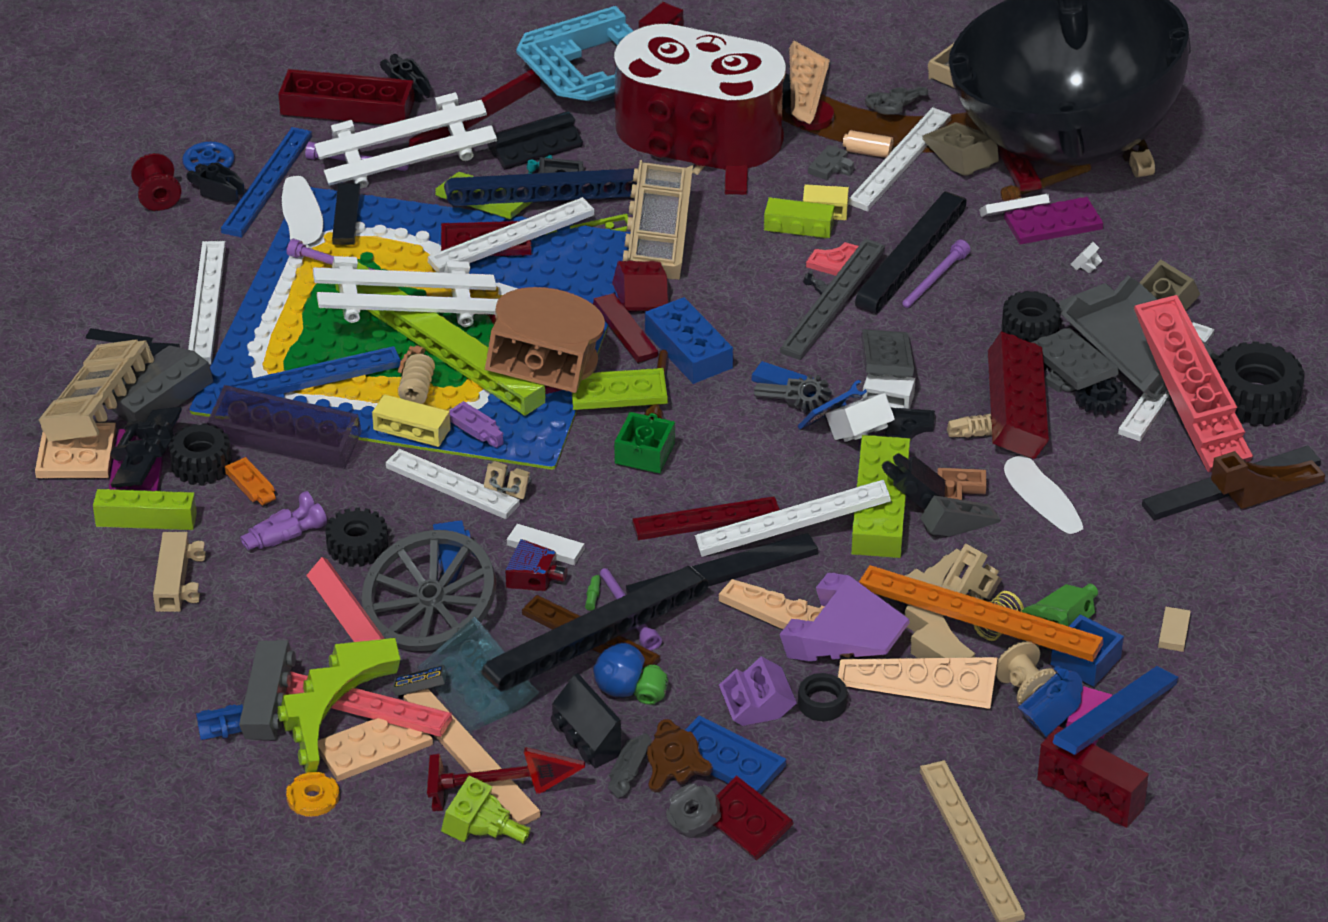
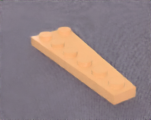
M793 41L789 48L791 114L799 121L811 124L815 117L830 60Z
M733 579L719 593L720 602L781 629H784L791 619L814 621L825 607L821 605L820 608L807 605V601L802 599L789 600L785 598L784 594L768 591L764 588ZM853 653L840 655L850 658Z
M998 658L841 659L838 677L846 684V687L990 709Z

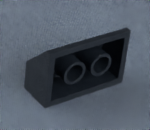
M579 673L573 675L552 703L551 722L557 730L560 729L565 734L567 742L579 750L582 759L585 762L589 761L594 768H597L619 757L621 753V720Z

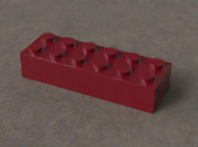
M288 69L278 93L280 115L343 121L352 120L353 122L388 125L409 118L414 104L413 80Z
M1001 331L988 349L992 444L1036 459L1049 441L1042 347Z

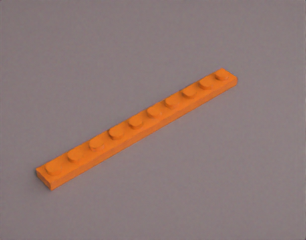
M869 565L859 581L861 585L874 594L1092 662L1103 646V637L871 565Z

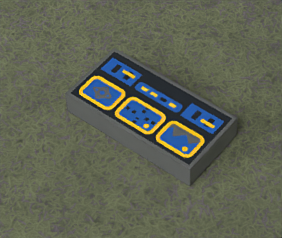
M445 665L395 677L393 685L395 696L444 685L447 674Z

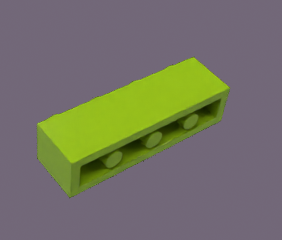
M97 489L93 503L96 527L193 530L197 515L194 492Z

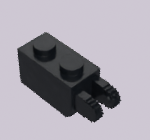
M898 453L893 456L895 465L889 461L882 463L881 466L884 473L893 479V486L925 510L933 496L945 497L946 480L916 456L907 459Z

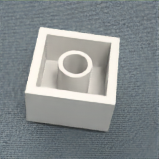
M885 393L865 397L825 413L834 439L843 438L844 442L860 439L862 435H868L870 432L885 429L888 427V422L895 420Z

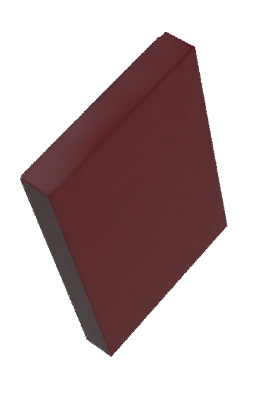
M737 775L716 795L720 802L719 811L721 812V817L713 826L756 861L794 824L789 816Z

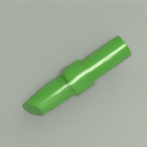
M595 575L591 578L587 589L585 608L589 611L595 609L596 600L599 597L600 575Z

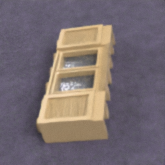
M136 339L100 344L94 348L83 362V367L39 419L41 428L49 442L99 435L93 415H95L98 422L107 421V413L103 407V402L107 409H115L117 407L112 390L114 389L118 397L126 395L127 391L122 377L126 384H134L136 377L131 366L133 365L136 372L145 370L146 363H153L154 361L146 340L138 341Z

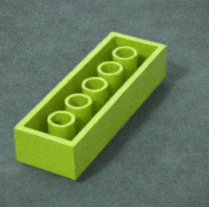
M862 435L857 487L884 480L891 501L854 512L851 551L853 555L901 558L906 495L893 486V479L884 473L881 465L885 461L895 465L893 456L898 453L909 459L910 438Z

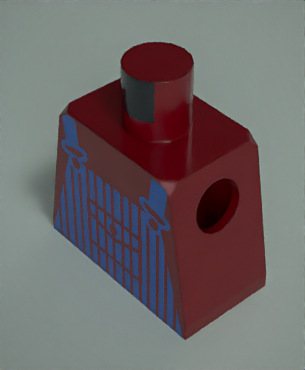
M520 539L505 570L506 588L546 591L551 580L565 582L568 568L557 565V555L554 550Z

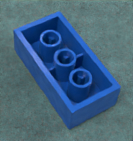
M685 297L645 312V333L661 350H667L668 358L692 384L733 368V347Z

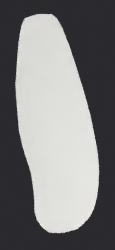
M302 176L287 177L282 192V209L289 226L290 240L294 238L303 241L305 245L313 243L319 239L323 230V218L319 205L307 181Z
M1016 456L1007 460L1004 466L1005 475L1011 486L1027 503L1066 533L1072 534L1083 530V524L1073 504L1063 491L1041 472L1032 459L1026 456Z

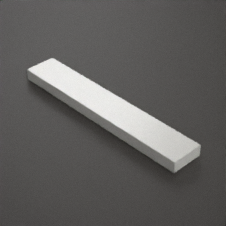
M401 449L386 461V468L501 518L507 519L520 506L519 499L485 488L479 482Z

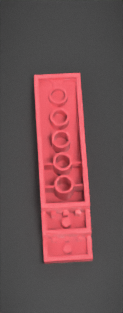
M1174 295L1135 305L1134 310L1161 376L1208 473L1212 472L1215 457L1236 451L1243 460L1251 461L1253 455L1243 438L1245 431L1235 414L1237 406L1178 296Z

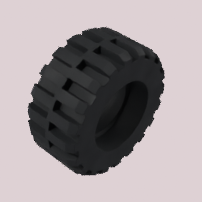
M1253 341L1251 344L1244 342L1240 343L1237 347L1235 345L1231 346L1216 360L1215 367L1237 406L1235 414L1240 423H1250V426H1257V424L1270 426L1271 423L1276 425L1283 422L1284 419L1287 420L1297 412L1301 403L1305 373L1302 365L1291 352H1285L1284 348L1280 346L1274 347L1271 343L1260 344Z

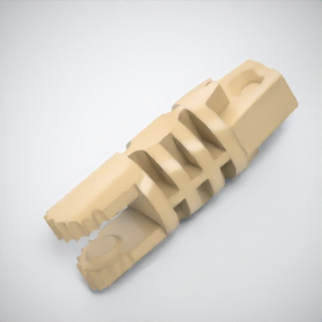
M991 414L966 416L948 422L947 433L949 437L966 438L992 435Z

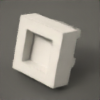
M1092 242L1071 265L1076 270L1081 267L1086 272L1091 273L1102 262V259L1096 252L1099 247Z

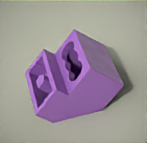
M762 656L744 672L736 669L719 684L733 721L742 726L780 719L797 703L782 667Z

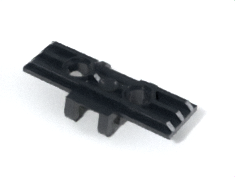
M181 407L152 410L145 422L136 420L126 424L125 433L117 447H114L110 453L113 459L123 461L110 484L112 488L131 487L132 485L140 486L143 484L157 457L163 456L174 436L173 428L180 417ZM133 436H138L139 439H142L131 441Z

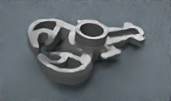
M920 86L913 90L897 87L891 89L890 93H870L865 96V104L881 114H896L903 111L904 106L915 101L920 95H928V89Z

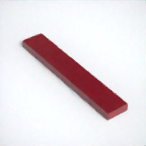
M775 496L633 518L632 525L637 540L720 528L779 511L780 509Z

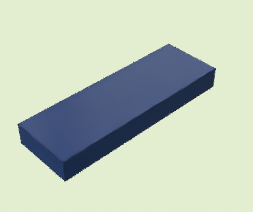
M763 361L752 374V381L765 384L787 385L788 378L807 380L806 375ZM810 392L807 397H813L816 392Z

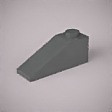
M933 496L920 517L926 526V530L935 536H953L993 525L1001 520L990 504L941 496Z

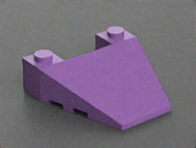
M827 573L816 587L822 606H825L814 621L791 619L780 633L786 656L790 659L817 661V656L831 655V659H839L841 657L840 654L854 653L855 657L884 655L889 652L910 622L906 616L849 575Z

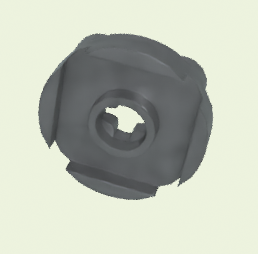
M689 784L683 786L672 795L670 799L671 805L669 810L667 809L666 811L667 819L678 833L684 834L688 838H693L697 834L706 831L719 821L721 817L719 799L712 789L706 785L696 786V784ZM692 806L698 807L694 813L689 814Z

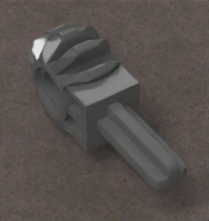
M808 374L807 380L788 378L787 385L757 383L754 388V395L756 397L785 399L788 406L796 407L797 409L801 408L802 412L806 414L809 410L812 411L829 402V396L832 395V391L828 388V382L822 380L818 374L814 379ZM810 392H816L813 397H807Z

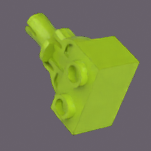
M468 776L445 812L441 832L463 842L467 840L470 833L474 835L489 834L495 838L504 834L524 844L531 828L509 819L510 811L502 808L499 800L491 795L492 786Z

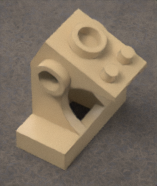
M965 543L941 587L965 595L971 589L969 595L984 600V598L990 600L1002 578L997 576L999 571L988 564L984 568L982 567L988 557L986 554ZM965 564H967L968 568L961 579L959 575Z

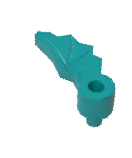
M528 160V174H532L533 171L539 169V162Z

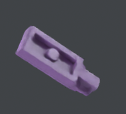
M463 401L449 410L450 422L483 442L487 440L490 445L496 448L504 444L503 432L499 430L496 421Z

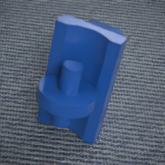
M243 704L226 706V708L208 709L196 713L200 739L204 740L219 736L225 739L228 738L229 734L242 732L239 723Z

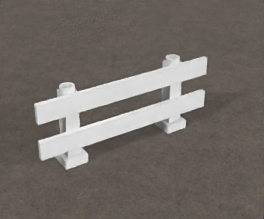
M455 92L435 98L436 112L355 133L352 120L331 125L333 139L315 144L319 160L344 154L347 164L324 170L328 185L353 180L354 184H360V188H366L369 184L367 180L368 175L453 152H458L459 158L463 161L472 159V147L497 141L492 125L466 132L462 124L463 121L487 115L482 100L459 105ZM444 126H448L451 136L363 160H361L358 149Z
M334 256L332 268L313 267L315 283L338 284L340 293L317 292L319 308L343 309L344 319L350 323L357 322L360 319V310L456 313L458 324L468 327L474 322V314L495 315L496 303L499 300L470 297L469 289L496 290L494 275L469 274V262L446 261L444 273L357 269V257ZM356 285L450 288L453 297L357 294Z

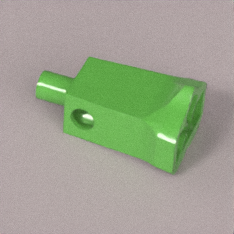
M1066 584L1039 602L1025 607L1022 612L1069 626L1080 614L1089 618L1095 613L1093 599L1098 595V590L1093 584H1087L1083 588Z

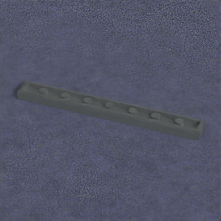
M866 238L862 241L780 347V353L801 360L884 253L885 245Z

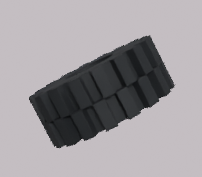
M356 507L355 511H350V508L344 510V514L341 512L336 513V519L331 517L329 524H326L325 531L327 552L334 561L338 559L339 564L344 565L347 562L349 567H354V564H359V567H362L365 562H368L370 565L374 563V558L377 559L387 549V523H385L383 516L379 517L378 512L374 511L371 514L368 508L360 511V507ZM352 535H362L359 537H352Z

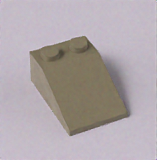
M957 122L922 135L923 141L951 170L963 176L971 175L979 169L989 168L991 164L999 161L997 144L983 132Z
M1161 259L1140 281L1157 299L1177 295L1185 311L1201 295L1192 278Z

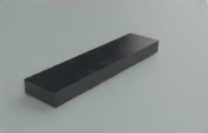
M338 184L332 235L333 245H355L361 191L360 184Z

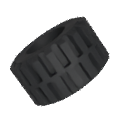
M1039 291L1017 292L1015 296H1009L1008 300L1004 302L1001 331L1009 335H1015L1030 343L1041 337L1057 333L1060 326V305L1058 302H1055L1053 297H1048L1046 293H1039Z
M202 423V425L192 424V426L183 427L182 431L178 430L175 433V436H173L169 443L172 471L177 478H180L183 482L188 481L192 485L195 483L204 485L205 482L211 484L214 483L215 479L220 480L223 478V475H227L225 466L232 463L229 436L227 433H224L222 428L217 429V426H209L205 423Z

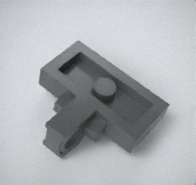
M828 145L808 167V174L828 180L834 172L850 176L854 172V161L847 159L848 151Z

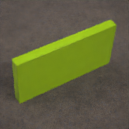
M458 172L451 178L475 176ZM444 182L435 189V195L447 199ZM532 202L466 206L511 219Z
M663 368L592 373L588 378L581 381L576 393L571 392L573 410L668 404Z

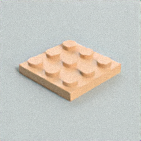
M96 423L99 430L98 436L50 442L45 433L42 432L35 468L36 478H109L112 460L110 453L114 448L117 431L116 423Z

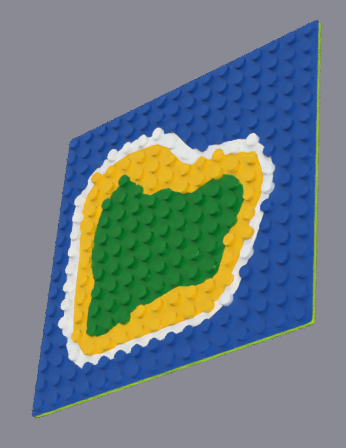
M310 187L322 214L323 230L319 239L313 243L306 244V247L332 256L357 257L359 263L375 270L436 272L428 263V256L441 252V223L522 221L527 218L514 216L508 219L480 210H468L459 207H447L360 194L355 245H333L332 235L337 191ZM285 218L210 366L213 382L196 394L189 408L190 413L193 415L544 469L556 468L577 410H573L572 393L561 390L545 394V403L524 416L427 350H425L424 355L433 359L435 369L426 401L422 404L449 411L464 401L496 421L499 430L503 432L504 444L496 448L490 445L487 440L484 442L478 440L452 422H450V431L439 447L374 430L372 411L383 395L400 398L398 387L402 374L398 373L399 367L219 408L213 392V387L393 346L400 360H402L404 354L409 351L410 346L415 347L418 345L367 310H360V319L357 322L350 323L344 319L343 309L319 308L317 292H340L336 290L335 284L315 283L313 267L332 268V265L306 256L298 258L288 256L287 247L290 242V232ZM570 224L557 229V232L531 239V255L487 256L469 263V274L494 275L496 290L469 289L470 297L499 299L502 295L515 289L544 287L575 294L592 304L594 298L612 293L618 298L612 281L617 262L623 261L624 250L629 251V247H625L626 233L631 234V232L589 226L570 229V226L574 225ZM638 239L637 248L641 239ZM397 286L409 296L453 297L450 288ZM435 312L489 348L491 330L494 323L487 314H474L473 324L463 327L461 324H458L456 313ZM606 321L603 334L596 341L595 349L597 354L609 326Z

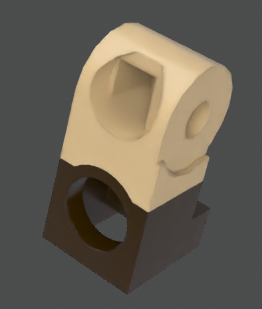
M1145 139L1136 144L1139 145L1138 151L1130 148L1123 152V158L1132 167L1136 178L1155 173V163Z

